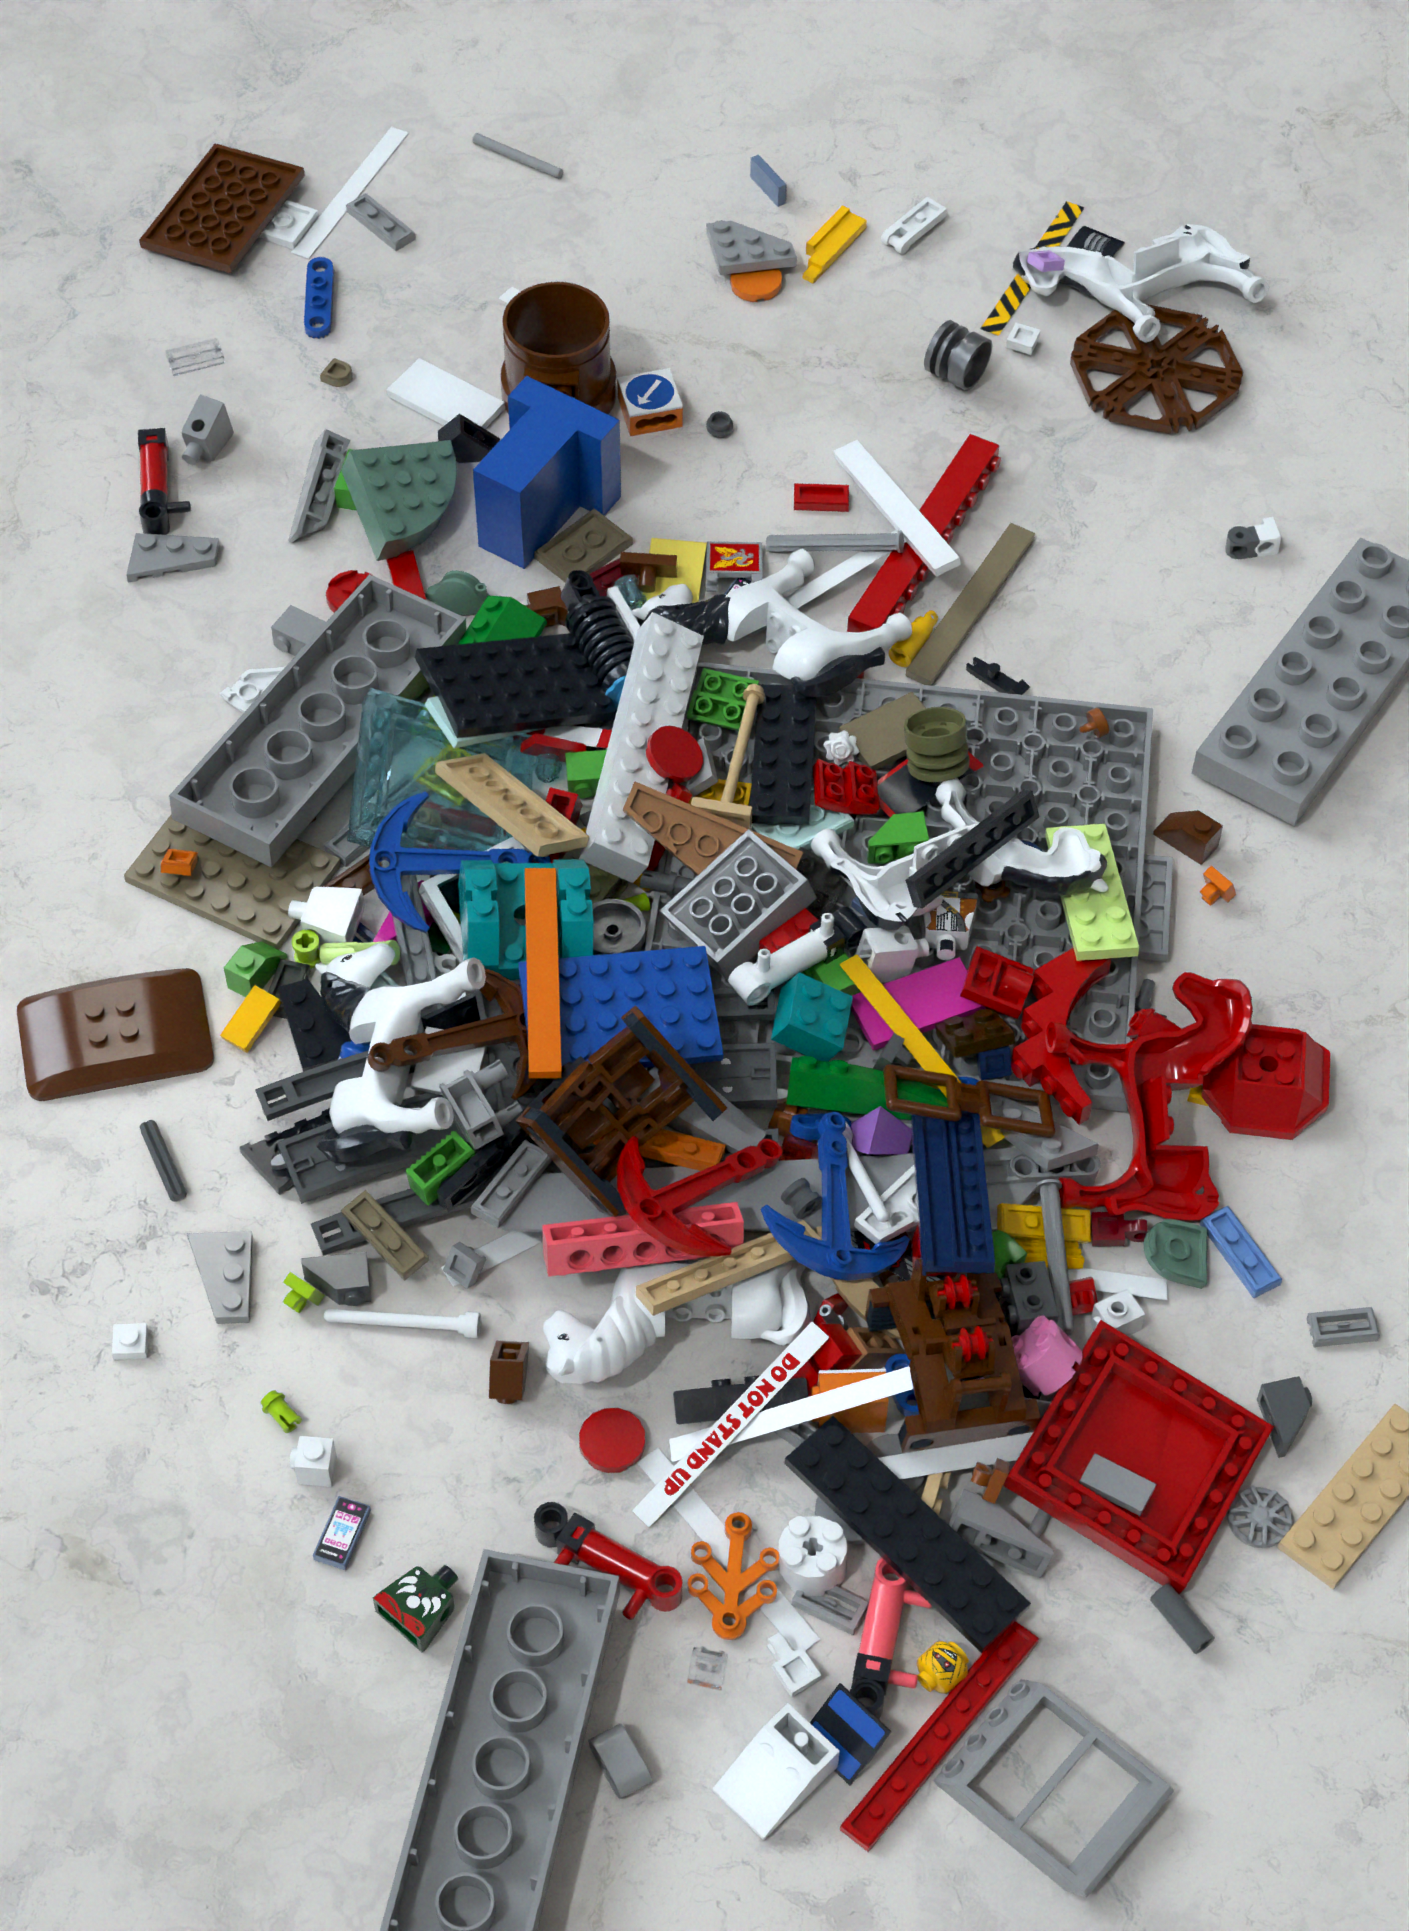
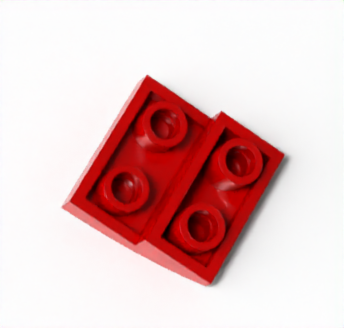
M820 759L816 761L813 766L815 806L848 814H876L878 812L879 801L876 770L849 761L845 769Z

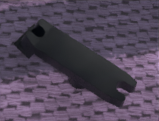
M974 657L973 665L970 663L966 664V671L1000 693L1023 695L1030 688L1023 679L1017 682L1002 673L1000 665L997 663L988 664Z

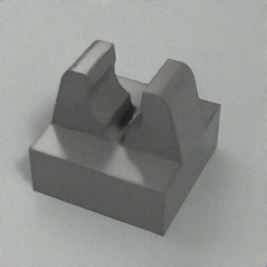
M894 1033L882 1050L873 1069L883 1071L884 1067L888 1064L908 1067L913 1056L901 1047L905 1039Z

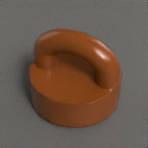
M1099 708L1086 712L1088 723L1079 728L1080 733H1087L1093 730L1097 738L1109 734L1108 722Z

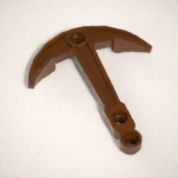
M484 968L486 974L485 984L479 990L488 1001H492L495 998L504 1014L430 1034L418 1033L396 1038L390 1044L376 1043L371 1047L367 1056L368 1064L375 1071H386L392 1065L404 1067L429 1061L435 1056L514 1041L518 1045L521 1058L517 1064L516 1085L511 1098L515 1101L533 1087L538 1079L529 1078L528 1039L526 1027L522 1025L525 1024L521 987L501 974ZM409 1050L413 1052L414 1055H409L405 1051ZM380 1057L384 1060V1062H380L375 1058Z

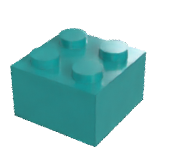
M800 972L797 973L780 990L771 1040L806 1056L814 1057L817 1060L829 1061L844 1048L853 996Z

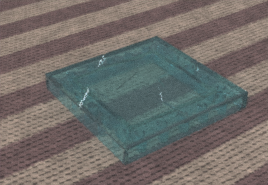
M369 688L362 703L347 841L371 847L379 824L389 812L403 800L425 791L428 793L429 798L415 814L407 832H402L401 847L485 851L513 837L435 773L436 762L485 753L532 790L534 756L521 753V743L532 735L523 733L454 749L424 703Z

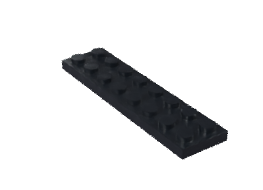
M834 1416L828 1419L785 1457L784 1464L981 1653L1029 1609L1031 1603Z

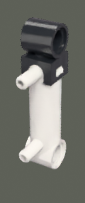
M848 906L838 909L833 914L824 913L820 920L809 926V933L772 954L768 949L759 950L758 961L754 964L752 962H745L736 967L730 974L728 982L747 1005H756L768 996L771 989L791 979L797 973L805 971L822 960L825 964L832 962L844 954V948L852 950L858 947L863 931L868 927Z

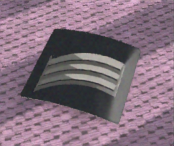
M1083 226L1075 234L1067 247L1086 248L1089 251L1099 250L1103 257L1108 255L1113 257L1125 242Z

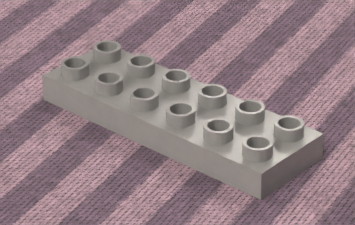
M1360 537L1198 748L1191 773L1295 826L1409 670V560L1390 552L1388 548L1381 544L1372 543Z
M369 574L169 795L172 819L272 867L429 686L414 658L416 649L457 645L466 631V618Z
M483 1549L380 1931H538L620 1595L619 1576Z

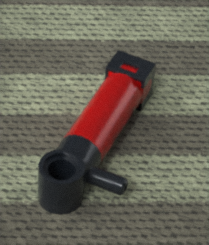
M166 429L138 430V446L140 452L139 515L144 534L167 535L170 531L168 514L190 512L191 504L189 501L168 502L167 461H169V445Z

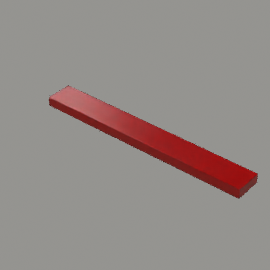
M1015 1621L979 1656L969 1668L967 1676L951 1690L840 1825V1831L869 1852L1036 1647L1039 1638Z

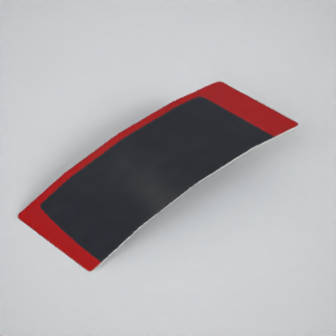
M968 752L970 757L969 769L963 775L957 777L959 781L984 767L970 752ZM907 758L877 781L879 808L890 818L893 814L916 812L936 797L935 793L942 782H927L913 777L908 770Z

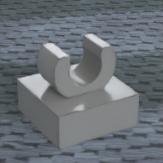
M458 1242L452 1245L443 1271L468 1289L476 1283L479 1272L482 1271L486 1257L479 1256L473 1251L474 1248L467 1247L462 1242Z

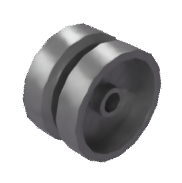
M605 899L592 905L594 920L593 955L645 951L646 921L642 912L636 906L621 899Z

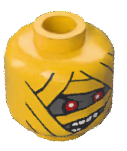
M937 1641L917 1660L918 1681L929 1692L935 1690L939 1693L947 1694L967 1676V1663L969 1659L961 1647L953 1641L949 1643Z

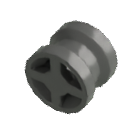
M800 1178L793 1182L782 1193L780 1198L785 1205H790L793 1208V1214L797 1219L810 1214L822 1200V1197L817 1192L810 1190V1183L805 1178Z

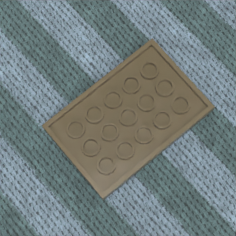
M171 814L126 871L124 878L125 882L253 941H262L279 950L301 921L289 918L288 910L291 901L296 900L307 903L313 888L322 887L332 879L341 866V859L296 839L278 861L270 867L172 819ZM168 849L198 852V862L191 876L161 873V862Z

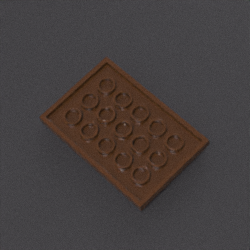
M215 143L139 239L140 246L143 249L232 273L304 178V167Z

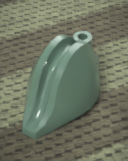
M458 570L447 572L439 583L429 586L425 597L438 606L458 615L477 614L487 596H490L484 583H481L473 575Z

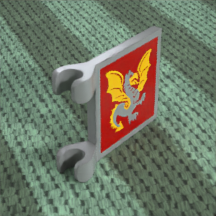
M707 541L706 592H717L718 577L751 578V583L762 580V542Z

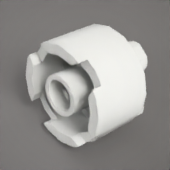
M797 1516L790 1520L789 1525L783 1530L779 1539V1573L791 1586L793 1592L796 1593L797 1590L804 1592L803 1596L806 1597L823 1596L825 1591L833 1589L837 1584L839 1586L843 1582L847 1572V1540L843 1534V1529L837 1522H832L820 1516Z

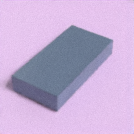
M761 156L751 157L750 178L777 207L785 204L786 183Z

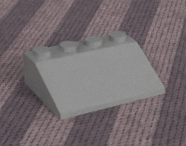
M748 829L660 910V913L692 947L706 946L708 963L728 980L736 967L748 962L759 952V941L798 912L807 908L817 897L808 879Z

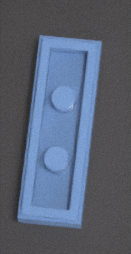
M1229 1206L1201 1219L1200 1225L1207 1228L1208 1237L1253 1298L1281 1285L1282 1278Z

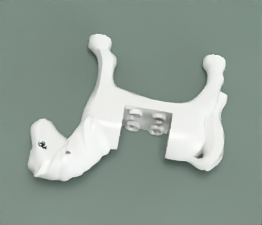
M794 1259L654 1316L636 1297V1286L690 1264L666 1262L630 1268L623 1267L613 1288L611 1307L595 1330L578 1321L571 1313L563 1310L555 1311L546 1319L543 1331L550 1346L547 1355V1371L556 1381L562 1384H585L590 1381L598 1383L608 1377L618 1375L623 1369L628 1368L636 1359L642 1356L644 1350L655 1343L656 1337H665L666 1318H674L681 1322L688 1321L691 1318H705L711 1322H720L723 1319L732 1318L731 1338H763L783 1346L791 1344L810 1324L809 1301L800 1280L806 1266Z

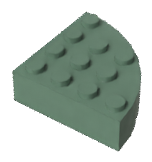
M451 440L350 450L341 469L376 561L397 557L428 539L439 525L450 502L457 478L456 457Z

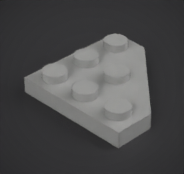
M719 220L706 224V233L720 275L797 266V256L791 242L734 221Z

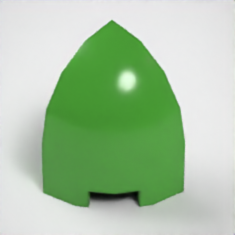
M996 1230L992 1231L995 1256L994 1273H997L1000 1279L1004 1278L1006 1265L1024 1263L1027 1252L1010 1235Z

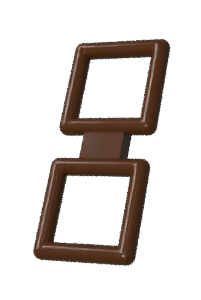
M891 1064L886 1065L883 1069L886 1107L890 1111L953 1122L961 1119V1111L978 1113L980 1123L984 1127L1047 1138L1055 1135L1050 1096L1045 1091L984 1080L978 1081L976 1085L959 1083L954 1075ZM897 1078L946 1087L948 1107L898 1099ZM989 1094L1037 1102L1041 1123L992 1115Z

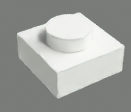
M1015 323L1007 338L1006 348L1031 355L1040 338L1041 330Z
M147 1323L114 1324L112 1341L113 1359L147 1358Z

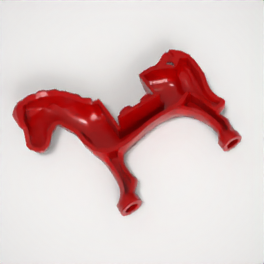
M1184 972L1177 977L1173 983L1172 990L1175 998L1190 1011L1196 1022L1178 1031H1159L1140 1036L1127 1044H1099L1086 1041L1077 1037L1062 1023L1050 1022L1046 1030V1047L1048 1052L1056 1054L1065 1053L1075 1065H1106L1118 1072L1127 1102L1133 1134L1131 1162L1125 1173L1114 1182L1102 1186H1083L1071 1177H1059L1058 1180L1062 1183V1188L1059 1190L1061 1208L1081 1207L1090 1210L1105 1206L1110 1216L1121 1215L1127 1211L1140 1210L1166 1219L1186 1221L1201 1220L1210 1215L1219 1206V1194L1209 1175L1208 1146L1160 1144L1169 1140L1170 1135L1174 1131V1120L1172 1116H1168L1167 1106L1171 1102L1172 1091L1190 1089L1202 1085L1204 1076L1211 1073L1213 1068L1221 1065L1236 1050L1241 1048L1245 1043L1246 1036L1252 1030V997L1248 987L1241 980L1216 979L1213 981L1192 972ZM1203 1186L1204 1191L1202 1194L1195 1193Z

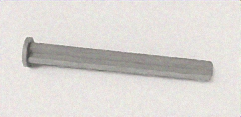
M901 530L897 531V533L769 535L766 538V548L769 552H795L799 549H804L805 551L897 550L898 553H902L904 535Z
M1046 1179L1036 1184V1190L1040 1192L1049 1279L1059 1314L1057 1325L1067 1335H1071L1074 1332L1059 1196L1062 1183L1056 1179Z

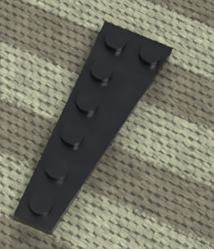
M580 1056L574 1062L570 1061L561 1067V1078H556L528 1106L540 1109L568 1076L585 1060ZM528 1106L502 1129L504 1133L502 1136L487 1143L460 1170L441 1183L437 1190L440 1206L447 1213L451 1212L498 1173L524 1140L534 1143V1140L515 1121Z

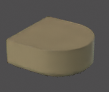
M333 358L320 374V380L334 387L346 386L352 380L351 366L346 362Z

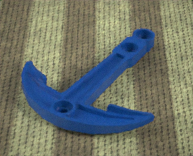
M426 791L403 800L389 812L377 828L370 847L369 857L370 876L378 898L395 918L407 926L427 933L430 927L416 911L408 892H403L401 876L459 874L461 860H492L493 863H503L505 861L510 863H550V856L538 857L531 851L528 853L523 849L469 851L401 847L402 832H407L415 814L429 798ZM386 860L390 865L383 868L379 865V862Z
M830 1112L826 1113L817 1125V1130L821 1135L818 1140L819 1168L822 1171V1241L804 1235L805 1226L784 1217L768 1205L763 1206L761 1212L777 1242L802 1265L823 1276L846 1281L868 1279L891 1268L906 1250L910 1239L905 1235L894 1241L880 1242L875 1244L871 1250L858 1249L852 1246L845 1168L848 1166L847 1141L842 1134L846 1129L845 1118L840 1113Z

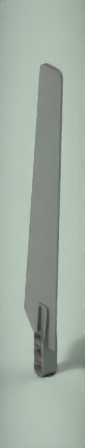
M1018 1148L984 1149L992 1231L997 1230V1205L1001 1203L1024 1205L1033 1194H1040L1036 1190V1184L1042 1180H1058L1059 1177H1071L1083 1186H1093L1100 1169L1099 1158L1094 1155L1046 1171ZM913 1153L858 1156L879 1196L914 1165ZM818 1159L778 1161L775 1166L767 1169L764 1168L761 1173L740 1183H732L689 1207L737 1202L744 1221V1231H770L761 1212V1208L768 1205L792 1221L799 1222L804 1220L815 1231L816 1227L822 1226V1200L810 1214L797 1219L793 1214V1208L790 1205H785L780 1198L787 1187L800 1178H805L810 1183V1190L817 1192L822 1197V1171L819 1168ZM848 1165L845 1168L850 1231H859L854 1227L855 1219L870 1205ZM682 1166L645 1168L642 1175L652 1190H658L700 1171ZM564 1173L541 1174L501 1224L500 1228L509 1232H542V1225L613 1216L601 1213ZM616 1175L610 1183L618 1191ZM624 1208L617 1216L629 1214ZM917 1225L907 1231H915Z

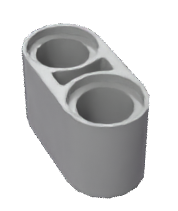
M621 1723L588 1740L597 1763L619 1799L652 1782L647 1766Z

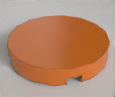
M779 268L730 274V284L733 293L743 300L758 302V299L764 298V301L779 293L782 286V273Z

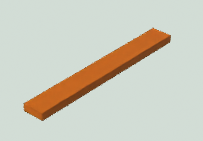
M525 868L529 1078H561L556 868Z

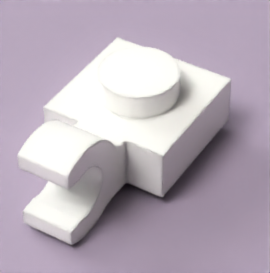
M780 1632L768 1638L769 1644L767 1648L772 1656L778 1660L773 1664L772 1670L791 1698L821 1679L820 1672L803 1647L793 1652Z

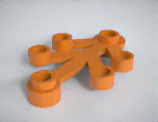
M741 1512L730 1514L725 1521V1535L730 1540L727 1572L711 1555L712 1550L708 1543L699 1541L693 1544L691 1548L692 1561L697 1565H701L725 1592L724 1605L708 1589V1579L703 1574L696 1573L689 1577L688 1592L693 1597H698L713 1615V1631L717 1636L725 1640H733L740 1637L746 1629V1618L764 1604L772 1603L777 1597L776 1584L771 1580H763L757 1585L756 1594L738 1606V1597L743 1590L765 1573L774 1571L779 1567V1552L774 1548H765L761 1551L759 1560L741 1573L744 1541L748 1540L752 1533L751 1519L748 1515ZM735 1521H742L745 1525L742 1528H735L732 1524ZM703 1549L707 1552V1555L698 1557L695 1552ZM766 1556H773L776 1561L768 1564L763 1559ZM699 1581L704 1584V1587L697 1590L692 1587V1584ZM763 1588H770L773 1593L770 1596H764L760 1591ZM732 1617L736 1622L733 1625H726L723 1623V1619Z

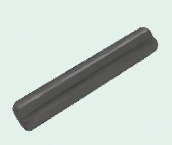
M154 1120L143 1122L140 1125L141 1134L170 1200L176 1202L179 1199H184L187 1195L186 1189Z

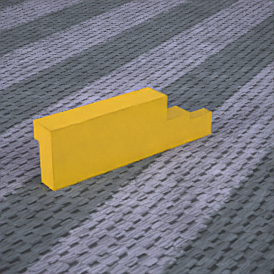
M842 205L806 242V254L811 257L808 259V269L803 273L802 279L814 284L867 228V220L851 213L849 208Z

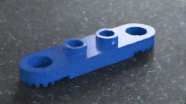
M325 257L313 258L307 264L304 328L306 334L309 337L312 336L313 339L315 337L318 339L320 337L324 338L325 335L328 336V333L331 332L334 269L332 261ZM318 267H323V269H326L321 272L315 271L316 269H318ZM315 322L317 324L318 322H320V324H323V326L318 328L312 327L313 325H315Z

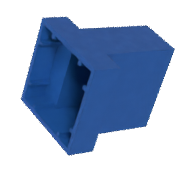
M528 376L508 395L510 430L473 469L478 547L523 569L534 559V552L550 541L579 507L588 511L595 508L605 516L621 498L620 420Z

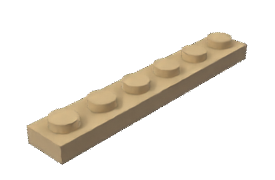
M804 1220L797 1222L805 1226L804 1235L822 1241L821 1237ZM772 1233L733 1247L730 1255L708 1257L637 1285L636 1297L654 1316L794 1260V1258L777 1242Z

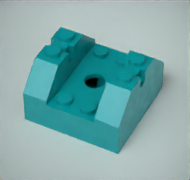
M584 859L553 860V863H493L492 860H461L458 888L463 961L476 958L481 961L484 968L497 972L510 981L519 979L518 962L526 961V926L520 925L514 918L525 919V868H556L558 958L592 956L594 920L592 900H589L591 891L589 867Z

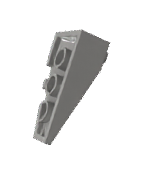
M656 1067L649 1071L655 1081L637 1099L638 1102L660 1086L658 1069ZM706 1081L705 1083L728 1109L712 1121L694 1101L666 1125L693 1137L725 1144V1150L731 1153L738 1152L748 1146L757 1147L758 1143L766 1137V1132Z

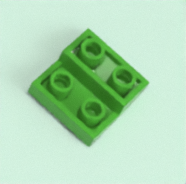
M703 668L686 718L739 731L746 701L743 699V692L750 684L759 685V681Z

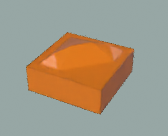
M168 849L161 862V873L191 876L198 862V852Z

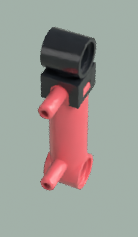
M880 1558L875 1566V1574L853 1672L852 1687L850 1689V1692L858 1700L870 1698L874 1701L875 1704L867 1708L878 1719H880L883 1712L884 1696H886L888 1684L912 1689L916 1688L917 1675L891 1670L903 1605L905 1603L929 1609L932 1607L918 1592L907 1590L908 1582L883 1558ZM888 1573H893L897 1575L899 1579L896 1581H889L884 1577V1575Z

